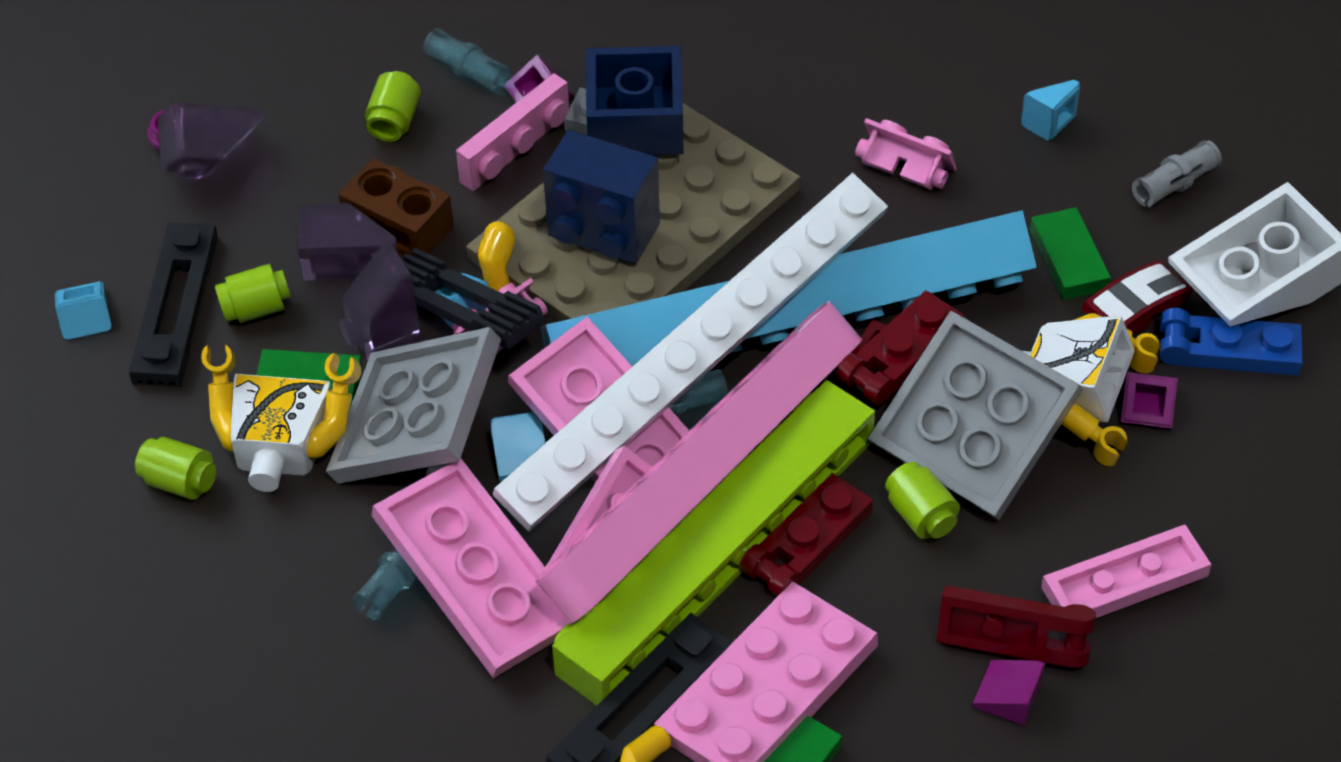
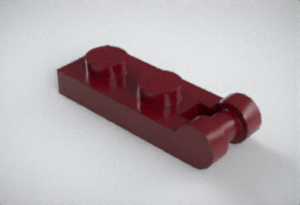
M925 290L856 354H848L839 364L836 378L848 386L857 385L864 390V397L874 404L880 405L903 385L949 312L953 311L965 318V315ZM871 369H875L878 372L874 373L871 371Z
M831 473L759 545L755 544L747 550L741 559L739 569L752 579L758 577L768 583V590L779 596L792 581L800 585L872 513L873 499L834 473ZM779 558L786 564L780 566L775 561Z
M945 585L941 600L936 642L1066 667L1080 668L1089 663L1091 645L1087 642V635L1094 630L1096 612L1092 608L1081 604H1071L1062 607ZM1049 630L1064 632L1065 637L1060 640L1049 638Z

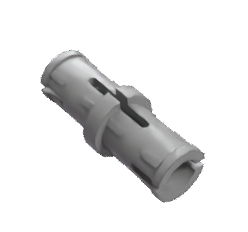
M1203 140L1180 156L1177 154L1168 156L1161 162L1159 168L1143 177L1137 178L1132 183L1134 197L1142 206L1148 205V207H1151L1174 191L1178 193L1184 192L1193 185L1195 179L1221 165V153L1213 142Z

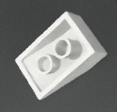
M1286 182L1169 256L1168 261L1229 326H1234L1310 304L1341 284V233L1290 183Z

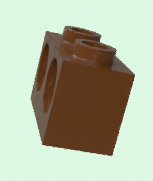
M374 158L338 193L343 226L403 256L405 254L412 255L411 250L413 248L430 254L454 228L450 195L435 185H428L407 175L396 166L386 165Z

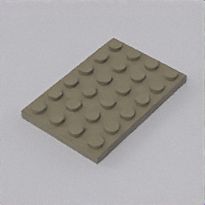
M683 103L684 154L652 155L658 157L660 224L637 264L619 258H610L603 253L576 244H567L557 238L548 236L543 182L497 220L509 225L515 233L516 244L506 266L510 283L518 287L529 278H532L534 282L527 294L531 299L535 297L540 298L547 307V314L558 322L684 292L799 191L800 176ZM484 231L466 245L467 259L480 267L477 251L484 237Z

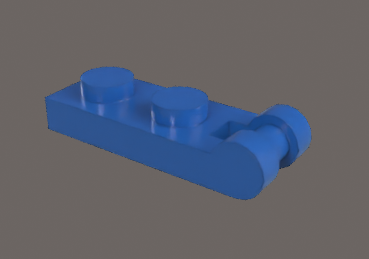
M1180 308L1167 309L1160 315V332L1165 336L1160 342V359L1166 364L1300 375L1303 363L1301 324L1251 320L1229 326L1222 318L1191 316L1187 311ZM1189 340H1198V343H1192Z

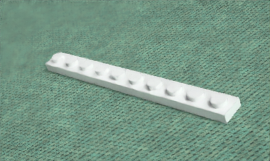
M854 173L850 174L494 488L493 496L530 532L602 468L616 449L626 446L877 222L885 214L888 206Z

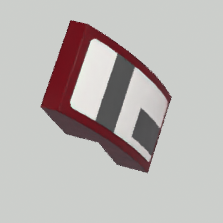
M1157 260L1134 269L1109 283L1087 299L1081 309L1086 314L1094 313L1102 317L1122 316L1126 328L1134 334L1146 330L1154 314L1185 305L1193 288L1161 260Z

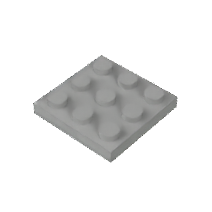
M950 311L871 432L868 440L903 463L914 461L921 467H928L946 489L999 521L1083 389L1075 381L955 312Z
M491 327L372 352L350 407L346 431L336 443L326 472L339 484L460 461L501 342L500 337Z

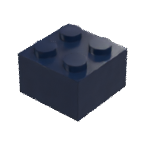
M681 46L586 48L587 136L649 155L684 154Z
M567 130L543 168L548 236L557 238L567 244H576L603 253L610 258H619L637 264L660 224L658 157Z

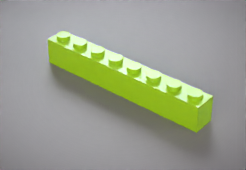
M828 380L813 393H809L794 408L793 413L780 425L778 424L761 441L760 445L712 489L601 601L575 624L569 623L560 630L552 645L555 675L597 706L690 613L698 617L742 573L739 565L742 557L751 546L759 545L831 473L839 476L871 444L868 437L874 429L875 410Z

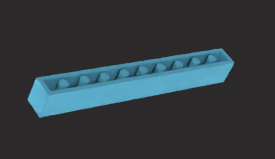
M1023 210L842 253L746 339L759 336L761 345L784 340L789 335V328L797 327L827 301H830L841 315L853 313L855 322L883 316V305L900 302L903 311L925 290L931 294L946 290L948 299L977 293L975 283L992 279L994 288L1022 282V271L1037 268ZM729 281L544 325L540 328L545 348L588 316L630 365L634 366ZM740 343L730 353L743 350L742 344Z

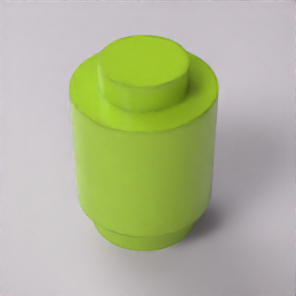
M401 71L383 73L377 78L365 112L366 128L375 138L388 142L397 141L409 130L421 96L420 86L410 75Z
M270 263L225 277L226 282L215 285L219 303L227 323L238 319L241 324L283 311L285 308L282 300L291 298L283 270L273 272Z
M167 437L147 439L141 445L135 460V472L138 477L144 479L148 486L190 500L197 499L202 493L207 492L212 487L216 477V466L208 450Z
M912 461L901 465L888 477L885 489L889 493V502L919 538L928 539L932 537L938 539L948 534L955 527L960 505L928 467H921L917 462Z

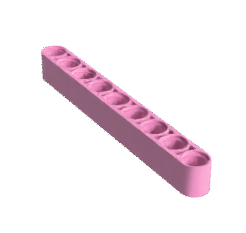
M830 301L821 305L803 320L544 570L535 582L571 623L581 618L601 601L862 341V338Z

